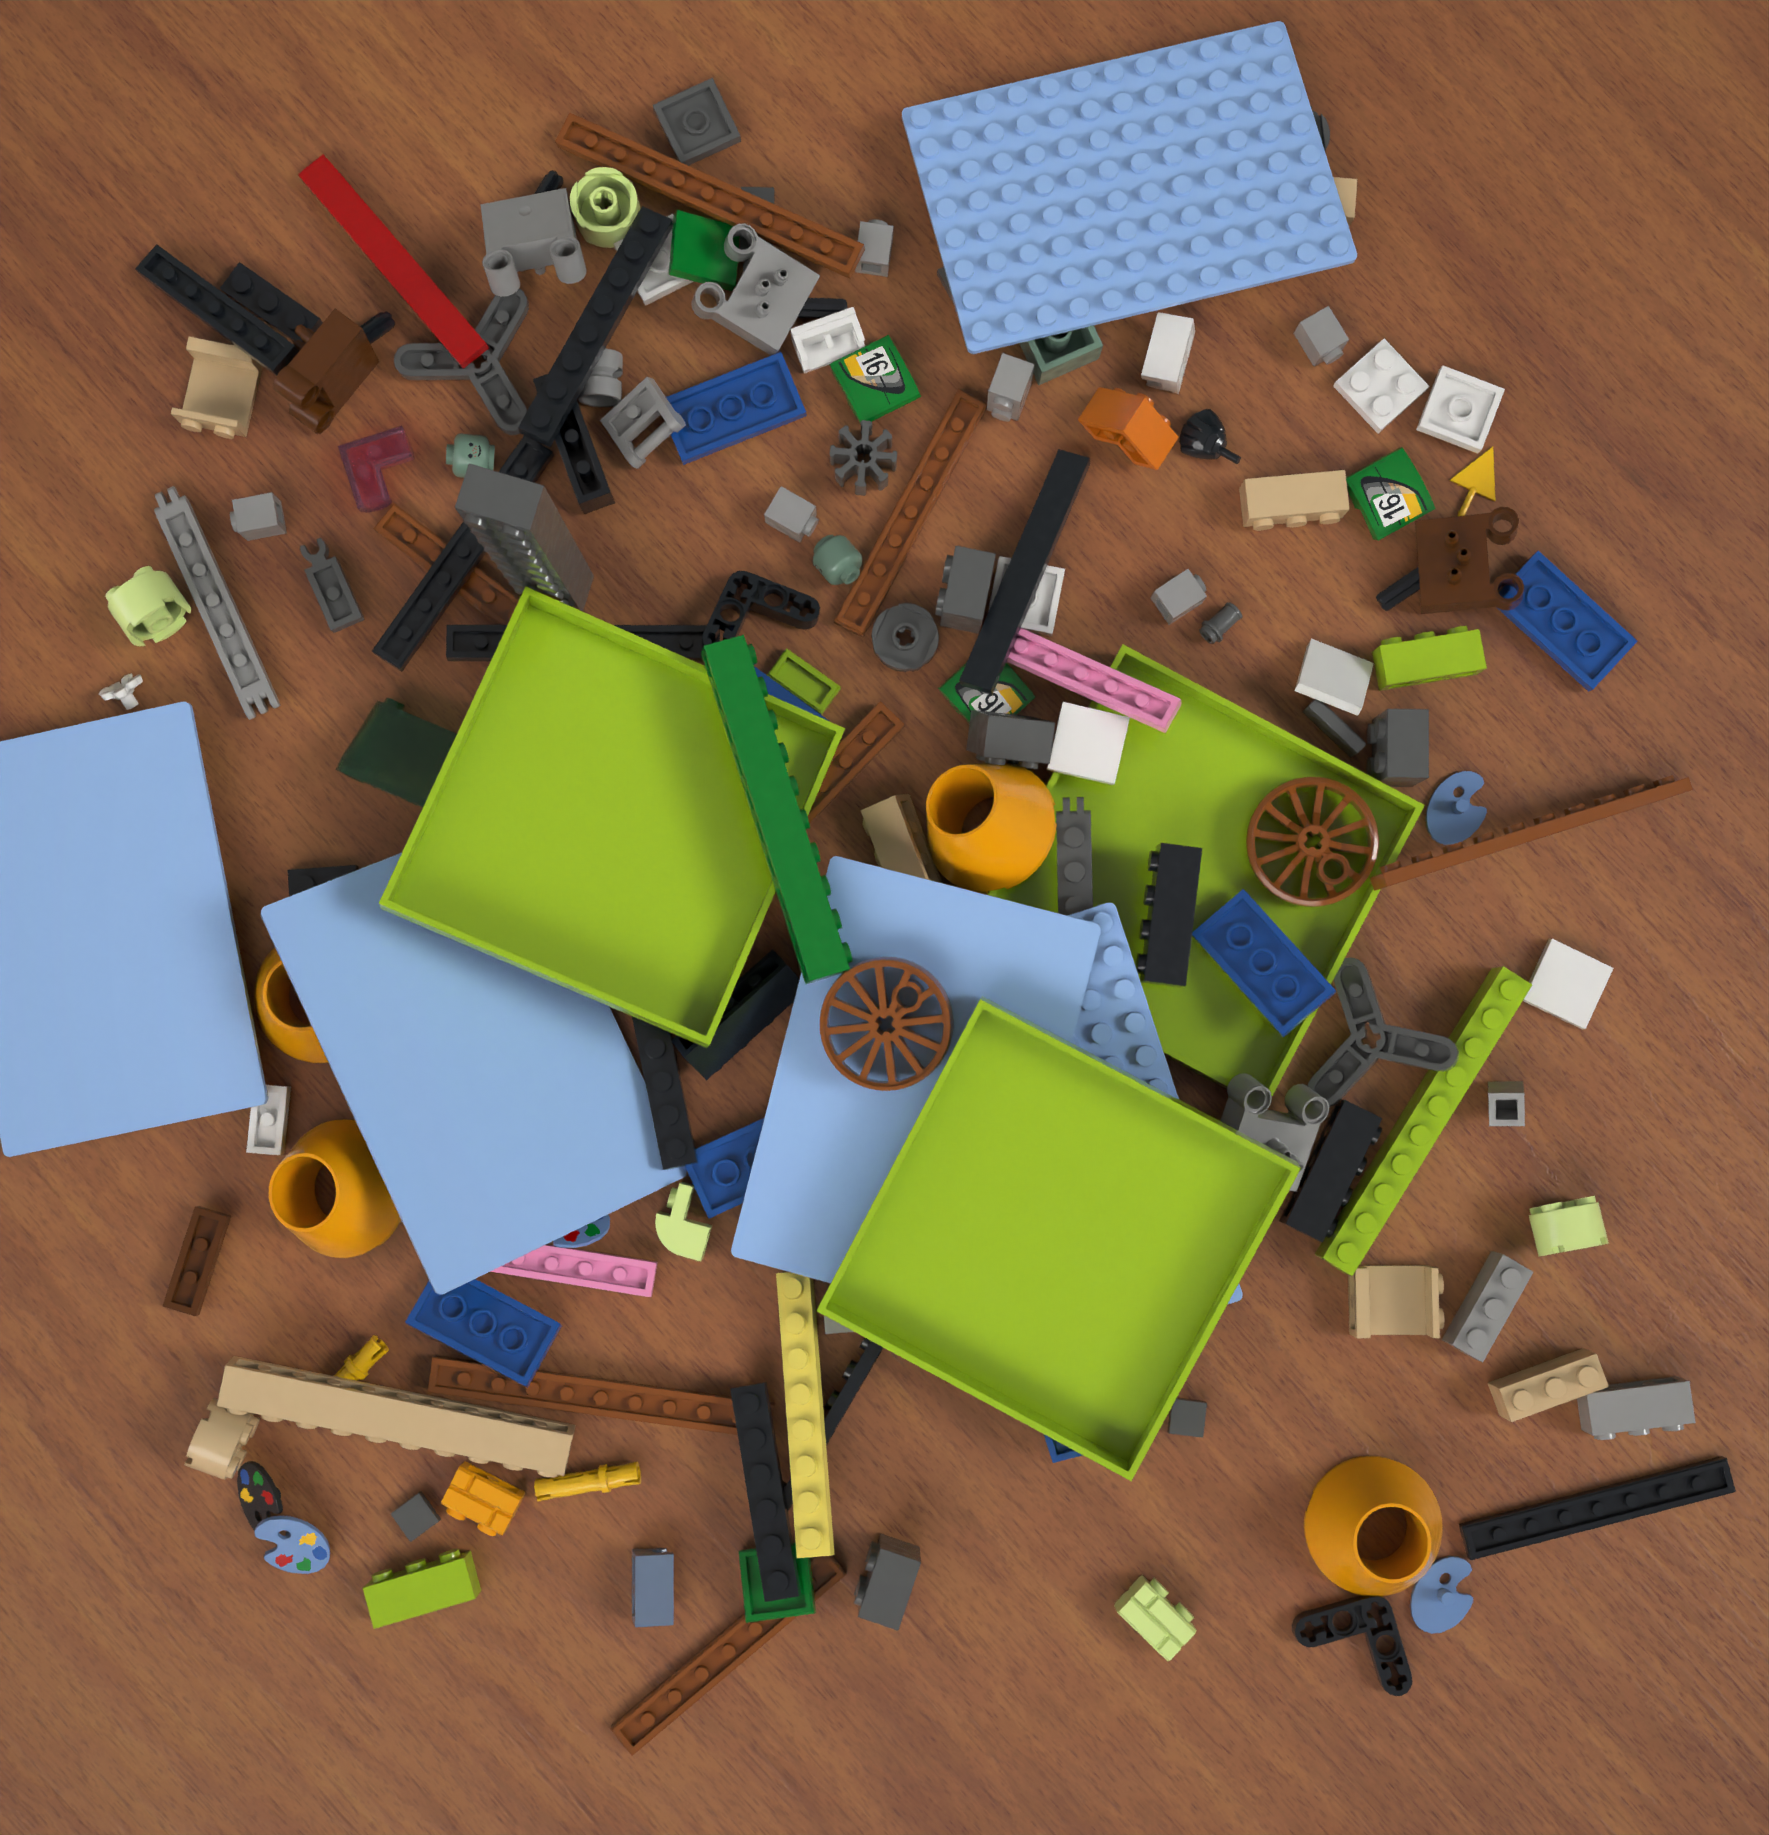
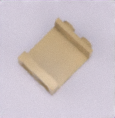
M188 337L186 350L193 356L194 361L183 408L172 407L171 415L181 423L182 428L189 431L201 432L202 428L214 430V434L223 438L234 439V435L246 437L263 366L234 345Z
M1359 1265L1353 1276L1348 1275L1349 1334L1355 1338H1371V1335H1428L1432 1338H1440V1329L1444 1328L1445 1319L1443 1309L1439 1308V1294H1443L1444 1281L1442 1274L1438 1273V1268L1431 1265Z

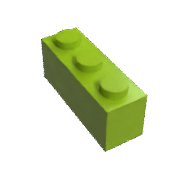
M1467 626L1448 629L1446 635L1435 636L1434 631L1414 635V640L1402 642L1401 637L1385 639L1372 652L1379 691L1478 675L1487 669L1480 630L1468 631Z
M458 1548L438 1555L439 1560L427 1563L426 1559L423 1558L406 1564V1570L393 1573L392 1568L372 1574V1580L363 1587L373 1628L376 1629L476 1599L482 1590L471 1550L460 1553Z

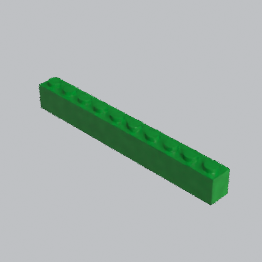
M744 635L703 646L701 656L805 985L842 974L850 969L848 963L853 961L848 943H842L838 929L842 928L841 919L837 909H831L827 896L831 895L830 885L826 875L820 876L817 863L821 861L819 850L815 842L810 843L806 832L807 829H810L809 819L804 808L799 810L796 796H799L798 784L794 775H788L785 763L789 762L788 753L784 743H778L774 731L778 730L777 718L773 709H767L764 697H768V691L763 677H757L754 664H757L755 649L752 644L747 645Z

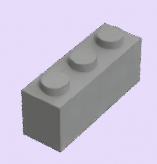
M1491 1251L1442 1340L1483 1363L1531 1278L1533 1271L1504 1254Z
M1678 1376L1610 1384L1607 1388L1577 1398L1581 1430L1594 1436V1439L1597 1440L1616 1438L1615 1433L1627 1431L1629 1435L1633 1436L1647 1435L1650 1433L1649 1429L1662 1427L1663 1431H1679L1684 1429L1683 1424L1696 1423L1690 1381Z

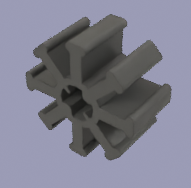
M862 420L861 440L857 441L849 432L847 425L839 430V443L844 444L846 448H836L835 445H831L830 464L832 466L844 464L840 469H835V480L841 487H844V483L853 475H858V480L855 482V494L865 496L866 476H871L878 485L879 491L888 486V473H884L880 468L891 469L893 472L896 471L897 451L892 453L883 452L887 448H892V435L887 429H884L883 434L873 442L869 441V437L872 435V422ZM863 453V457L868 454L869 462L864 463L863 459L861 463L858 462V455Z

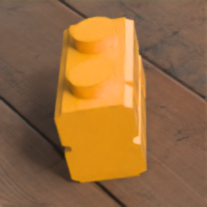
M464 1461L457 1469L441 1504L447 1507V1514L453 1518L465 1520L467 1517L478 1523L477 1528L481 1532L490 1536H496L497 1533L503 1536L526 1492Z

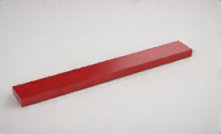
M324 154L298 174L303 183L463 369L489 349L487 343Z

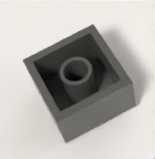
M955 546L954 556L947 555L942 583L948 585L947 589L940 588L935 615L941 616L940 626L979 634L996 556L995 553Z
M1386 709L1372 719V724L1367 726V743L1372 744V757H1368L1367 774L1390 787H1413L1428 779L1429 709Z
M971 710L966 750L975 753L976 759L983 760L988 764L1005 765L1006 759H1008L1009 763L1018 764L1017 766L1038 769L1039 763L1050 764L1055 722L1034 716Z
M880 1533L878 1542L871 1541L865 1559V1562H867L865 1570H868L866 1576L861 1574L859 1576L854 1592V1604L858 1605V1617L898 1631L921 1564L920 1547Z

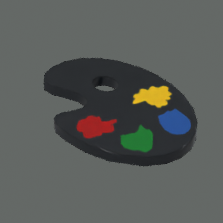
M255 1461L244 1463L238 1471L237 1488L244 1514L255 1531L258 1523L272 1517L270 1512L276 1515L283 1512L281 1492L275 1486L273 1479L263 1466Z

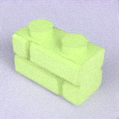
M1142 1575L1117 1600L1114 1607L1117 1613L1167 1661H1170L1181 1650V1647L1195 1635L1196 1629L1191 1623L1194 1616L1180 1602L1174 1606L1166 1598L1169 1592L1159 1581L1153 1578L1149 1582Z

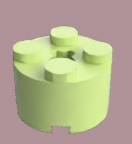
M598 167L589 170L578 183L576 181L570 193V206L579 232L585 241L603 248H613L614 243L625 238L641 209L635 187L623 176V173L614 168Z
M151 566L138 569L132 579L121 586L113 587L105 596L108 600L109 611L130 642L136 646H146L143 641L153 639L155 643L167 639L180 630L187 622L184 618L186 611L189 614L191 613L190 605L170 576L163 571H154Z
M1595 1196L1529 1209L1531 1214L1529 1215L1538 1257L1609 1244L1599 1202L1596 1203Z

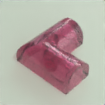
M403 426L338 446L358 510L368 513L388 507L392 500L382 470L415 460L412 446Z

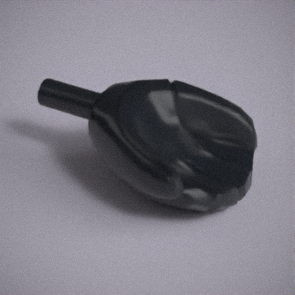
M1205 409L1193 414L1183 425L1179 438L1180 449L1183 454L1207 460L1218 459L1220 456H1223L1235 464L1240 462L1241 457L1225 448L1227 445L1225 428L1217 414L1211 409Z

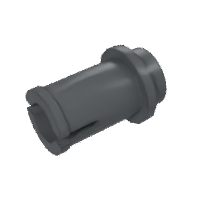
M1227 602L1209 621L1204 620L1202 622V628L1199 629V632L1210 644L1221 642L1223 640L1222 635L1238 620L1242 619V613L1234 604Z

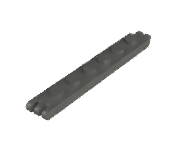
M1063 797V811H1056L1058 913L1063 915L1074 914L1093 907L1091 810L1084 811V797H1077V811H1070V797Z

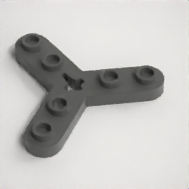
M519 288L517 292L509 296H494L475 329L489 347L488 350L481 354L487 360V362L481 363V368L477 369L473 363H470L463 369L441 343H412L403 345L395 353L394 364L402 377L408 380H471L498 427L508 435L520 434L518 427L528 410L499 362L528 313L529 302L526 295Z
M1352 957L1344 959L1334 978V983L1351 1035L1314 1074L1308 1083V1087L1327 1100L1329 1107L1337 1104L1378 1059L1442 1072L1450 1070L1456 1065L1459 1059V1051L1450 1039L1444 1036L1386 1025L1369 971L1365 964ZM1367 1022L1370 1023V1029L1375 1035H1381V1039L1376 1041L1377 1047L1374 1049L1369 1044H1363V1039L1367 1038L1365 1026Z

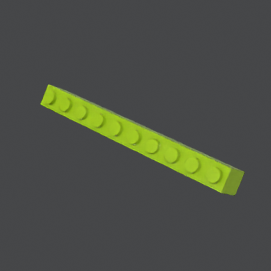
M1504 966L1491 968L1448 1038L1457 1046L1459 1051V1059L1456 1065L1445 1072L1428 1070L1354 1189L1348 1203L1336 1218L1338 1223L1330 1238L1325 1237L1315 1252L1316 1256L1341 1272L1353 1276L1532 987L1531 983Z

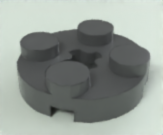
M902 603L883 611L876 619L872 629L873 649L880 661L887 667L900 672L918 671L922 666L929 663L936 653L939 642L937 625L933 621L934 619L931 614L924 608L912 603ZM908 629L912 631L911 637L915 640L912 644L907 643L905 646L899 644L900 639L896 637V634L898 632L904 633Z

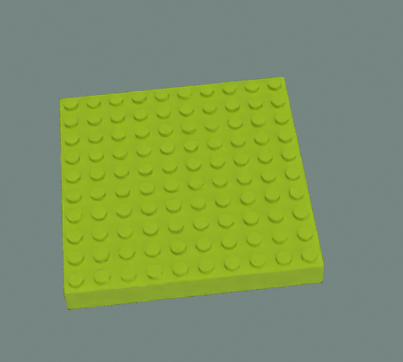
M525 586L379 901L381 909L705 1048L710 1046L776 890L705 666ZM768 694V697H764L767 709H773L778 722V730L774 731L778 743H784L789 757V762L785 763L788 775H794L798 784L799 796H796L799 810L804 808L808 816L845 728Z
M1122 644L1110 668L1181 699L1182 704L1166 733L1135 719H1129L1114 785L1053 772L1046 785L1055 803V823L1056 811H1063V797H1070V811H1077V797H1084V811L1091 810L1093 907L1108 902L1115 904L1134 963L1136 964L1137 954H1143L1144 940L1139 939L1142 919H1147L1149 906L1144 905L1143 900L1146 885H1151L1153 871H1148L1150 851H1155L1156 846L1160 843L1202 848L1193 931L1244 889L1331 984L1381 890L1374 891L1370 878L1382 874L1380 867L1394 863L1397 860L1425 805ZM1093 700L1088 707L1126 716ZM1302 777L1328 778L1354 790L1370 808L1379 834L1377 859L1367 880L1359 889L1345 899L1320 907L1294 905L1270 893L1254 874L1249 863L1246 848L1249 822L1259 803L1276 787ZM1316 788L1296 789L1305 815L1311 823ZM1324 789L1320 826L1343 799L1337 793ZM1287 793L1271 803L1288 819L1300 826ZM1349 803L1327 831L1341 828L1362 820L1354 806ZM1263 812L1257 824L1258 830L1293 834L1267 812ZM1365 827L1331 839L1340 843L1368 847ZM1057 830L1047 857L1030 877L1010 889L1004 887L989 891L987 895L1058 913ZM1306 834L1308 840L1304 843L1307 848L1313 846L1318 850L1317 843L1320 841V838L1317 835L1311 837L1309 834ZM1255 838L1257 858L1294 845ZM1331 850L1333 853L1343 855L1348 860L1350 868L1359 874L1366 859L1365 855ZM1296 852L1261 865V868L1270 881L1274 883L1298 853ZM1305 858L1302 859L1280 886L1281 890L1291 895L1299 896ZM1313 861L1307 897L1310 899L1327 897V893L1323 883L1317 877L1316 865ZM1335 861L1325 862L1323 867L1325 875L1331 879L1339 878L1342 873L1340 865ZM1347 877L1343 882L1333 887L1338 893L1346 888L1352 880ZM1193 936L1191 939L1185 987L1179 988L1141 983L1165 1057L1225 1089L1228 1088V1084L1233 1077L1246 1073L1267 1087L1271 1092V1096H1273L1318 1010L1317 1008L1286 1036L1282 1037Z
M982 996L816 1311L1132 1481L1301 1167L1297 1161Z

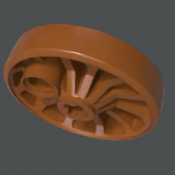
M1302 777L1276 787L1259 803L1249 822L1246 848L1249 863L1254 874L1270 893L1294 905L1320 907L1345 899L1359 889L1367 880L1377 859L1379 834L1370 808L1354 790L1332 779ZM1316 788L1311 823L1305 815L1296 789ZM1324 789L1337 793L1343 799L1320 826ZM1287 793L1300 826L1288 819L1271 803ZM1349 803L1354 806L1362 820L1341 828L1327 831ZM1263 812H1267L1293 834L1258 830L1257 824ZM1365 827L1368 847L1340 843L1331 839ZM1306 834H1309L1311 837L1317 835L1320 838V841L1317 843L1318 850L1313 846L1310 848L1305 846L1304 843L1308 840ZM1255 838L1294 845L1257 858ZM1331 850L1365 855L1366 859L1359 874L1350 868L1348 860L1343 855L1333 853ZM1297 852L1298 854L1275 882H1271L1263 872L1261 865ZM1305 858L1299 896L1297 897L1281 890L1280 886L1302 859ZM1313 861L1316 865L1317 877L1323 883L1327 897L1316 899L1307 897ZM1326 861H1335L1340 865L1342 873L1339 878L1331 879L1325 875L1323 867ZM1347 877L1352 880L1340 892L1337 893L1335 891L1334 885L1343 882Z
M898 957L867 959L843 972L828 990L820 1013L821 1040L832 1064L850 1081L873 1090H899L924 1080L944 1059L953 1036V1011L948 995L940 982L922 966ZM884 967L904 970L899 984L892 991L890 1005L886 992ZM870 968L875 969L879 1004L870 996L858 980L856 974ZM914 974L919 977L929 988L924 990L918 981L910 979L911 975ZM846 981L850 983L870 1011L861 1009L836 997L837 992ZM908 986L916 990L918 994L916 1004L908 1006L900 1001L899 991L901 988ZM933 994L936 996L942 1010V1014L904 1017L905 1014L916 1011L923 1004L924 1000ZM831 1006L864 1019L866 1022L830 1026L829 1014ZM891 1016L894 1019L891 1025L895 1030L888 1028L886 1031L881 1030L882 1021L879 1017L885 1019ZM942 1022L944 1025L942 1041L940 1043L906 1026ZM870 1031L840 1054L837 1053L830 1036L833 1034ZM903 1037L937 1052L926 1067L919 1062ZM875 1038L861 1073L855 1072L844 1060ZM883 1042L888 1081L868 1078ZM894 1044L914 1069L915 1075L902 1080L897 1079Z

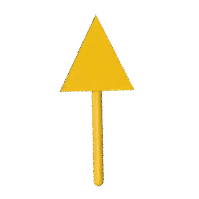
M1493 447L1450 480L1469 490L1457 516H1465L1475 493L1494 502L1496 501Z

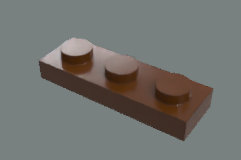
M195 1206L163 1307L192 1316L200 1315L231 1215L202 1206Z

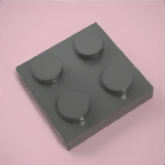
M713 78L653 105L656 117L677 160L688 166L741 142V136Z

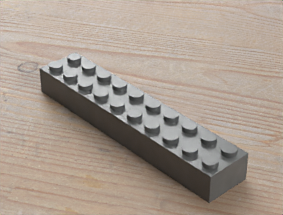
M469 463L455 509L463 518V522L471 529L470 532L476 536L478 542L485 548L484 551L490 555L491 560L501 570L503 577L507 578L509 585L515 589V593L521 596L526 586L583 611L594 575L545 486Z

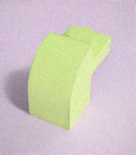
M681 1182L678 1189L672 1187L667 1207L672 1209L671 1214L662 1211L656 1214L655 1225L657 1235L662 1244L672 1253L702 1261L712 1225L686 1218L695 1187L693 1184Z

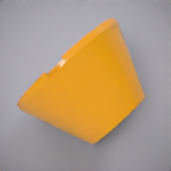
M988 763L959 765L941 774L931 786L926 800L928 845L934 864L940 873L957 887L982 894L1004 887L1010 889L1030 877L1047 857L1056 834L1055 803L1047 786L1033 772L1012 763H1005V765ZM994 797L993 807L986 820L976 829L962 834L963 822L968 812L980 801Z
M274 947L262 962L254 984L253 1000L258 1023L272 1044L285 1054L305 1062L329 1063L312 1026L302 1023L291 1009L289 991L292 982Z
M333 1120L309 1130L297 1141L281 1161L270 1180L269 1202L276 1218L305 1245L326 1256L348 1258L363 1255L373 1248L382 1245L393 1234L401 1221L355 1120ZM323 1164L331 1172L336 1186L335 1203L328 1216L320 1209L315 1197V1180Z
M1360 1456L1336 1465L1319 1480L1313 1489L1314 1493L1310 1499L1307 1511H1305L1304 1533L1307 1547L1314 1562L1328 1579L1342 1589L1357 1595L1388 1596L1411 1587L1427 1573L1440 1549L1443 1524L1438 1501L1432 1489L1418 1473L1410 1467L1386 1457ZM1385 1507L1402 1508L1406 1517L1407 1529L1401 1546L1393 1554L1383 1559L1366 1560L1360 1558L1357 1550V1534L1363 1521L1378 1509Z

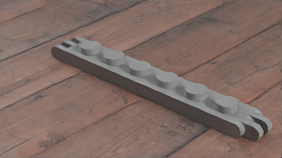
M172 486L167 489L172 500L171 502H167L162 492L155 494L159 507L155 508L154 512L244 713L251 720L256 717L252 704L255 703L259 712L264 714L268 712L264 701L265 698L268 697L274 709L281 706L280 701L186 495L180 497L176 488Z

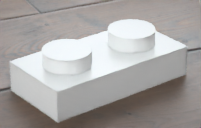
M266 1085L267 1103L251 1107L246 1153L284 1155L291 1087Z

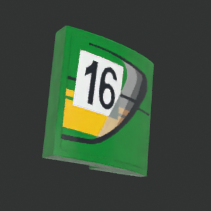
M889 335L829 364L832 374L843 390L848 405L860 425L862 420L872 422L921 397L905 362Z
M1403 447L1397 448L1346 477L1349 496L1355 509L1361 510L1373 540L1379 541L1436 509L1421 476Z
M966 663L938 687V690L956 712L961 714L969 724L971 710L1018 714L1036 697L1007 663L1004 666L993 695L960 684L959 679Z

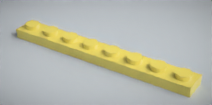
M791 1272L776 1273L797 1558L831 1556L835 1554L814 1279Z

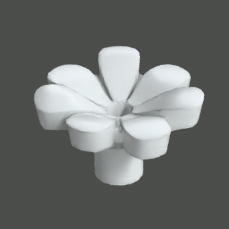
M132 673L125 675L121 679V684L116 682L109 687H105L99 692V695L105 701L120 699L126 710L132 709L139 704L133 692L135 687L143 682L140 674L133 677Z

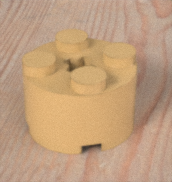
M213 1398L207 1407V1410L211 1411L209 1418H201L186 1455L189 1458L184 1465L224 1480L227 1477L232 1479L236 1470L239 1471L247 1454V1451L243 1450L242 1446H246L249 1438L254 1436L260 1418L254 1417V1413L249 1412L245 1415L231 1414L226 1411L227 1408L217 1406L218 1399Z

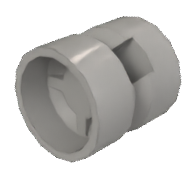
M605 348L578 397L579 402L593 407H614L622 400V382L618 380L623 375V355L620 352Z

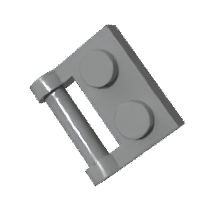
M646 377L600 420L626 460L636 469L646 462L645 457L673 432H679L686 425L684 419L674 410L655 380L650 377ZM661 415L665 421L642 443L635 447L631 441Z

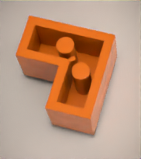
M1099 387L1078 418V421L1094 439L1118 445L1135 465L1154 470L1159 469L1179 438L1170 427L1171 422L1153 407L1154 402L1148 396L1142 393H1137L1136 395L1129 394L1120 388L1111 390Z

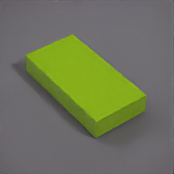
M787 648L767 674V676L821 715H823L841 690V686Z

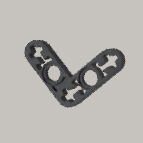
M737 571L729 577L703 632L702 650L703 646L712 644V641L717 639L719 629L724 631L723 640L737 637L750 610L798 629L806 630L811 629L817 624L820 605L815 598L747 571ZM746 584L748 587L743 590L740 601L735 599L737 587ZM769 594H776L781 597L783 602L779 606L773 607L768 605L764 598ZM788 601L793 602L792 606H790V612L786 611ZM804 608H808L810 612L805 617L799 615L800 611L802 612ZM725 609H733L737 611L739 618L735 621H726L721 617L720 613Z
M1359 1595L1302 1612L1294 1618L1292 1632L1299 1643L1309 1648L1364 1633L1378 1681L1383 1689L1393 1696H1402L1410 1690L1413 1682L1410 1667L1392 1607L1383 1596ZM1376 1602L1380 1607H1383V1609L1378 1611V1615L1384 1626H1377L1375 1618L1370 1613H1367L1372 1608L1371 1603ZM1339 1611H1347L1351 1615L1350 1624L1344 1629H1338L1333 1625V1617ZM1322 1616H1325V1623L1330 1629V1632L1326 1633L1323 1627L1315 1628L1312 1630L1313 1636L1310 1638L1305 1633H1300V1631L1305 1629V1623L1308 1621L1313 1626L1323 1625L1320 1619ZM1382 1635H1390L1394 1640L1393 1648L1387 1653L1378 1652L1376 1649L1377 1639ZM1386 1662H1393L1395 1670L1400 1675H1403L1398 1678L1399 1684L1396 1686L1387 1681V1679L1392 1677V1674Z

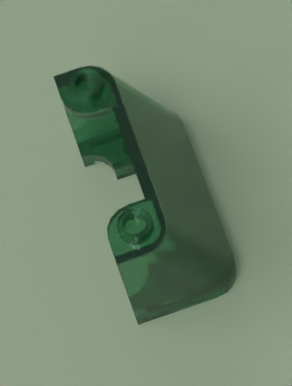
M386 697L384 703L381 701L375 703L342 755L336 771L360 783H365L423 808L457 734L403 711L405 705Z

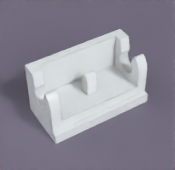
M854 307L790 329L791 340L804 374L827 366L865 347V338Z
M1157 313L1141 373V378L1147 380V386L1179 394L1195 335L1193 318Z

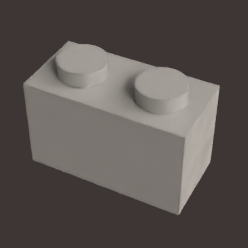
M1002 353L988 390L987 410L992 412L991 415L1006 422H1009L1010 419L1019 420L1032 385L1033 363Z

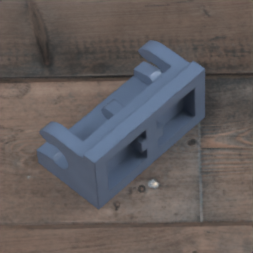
M667 1548L632 1549V1621L635 1627L674 1625L673 1552H667Z

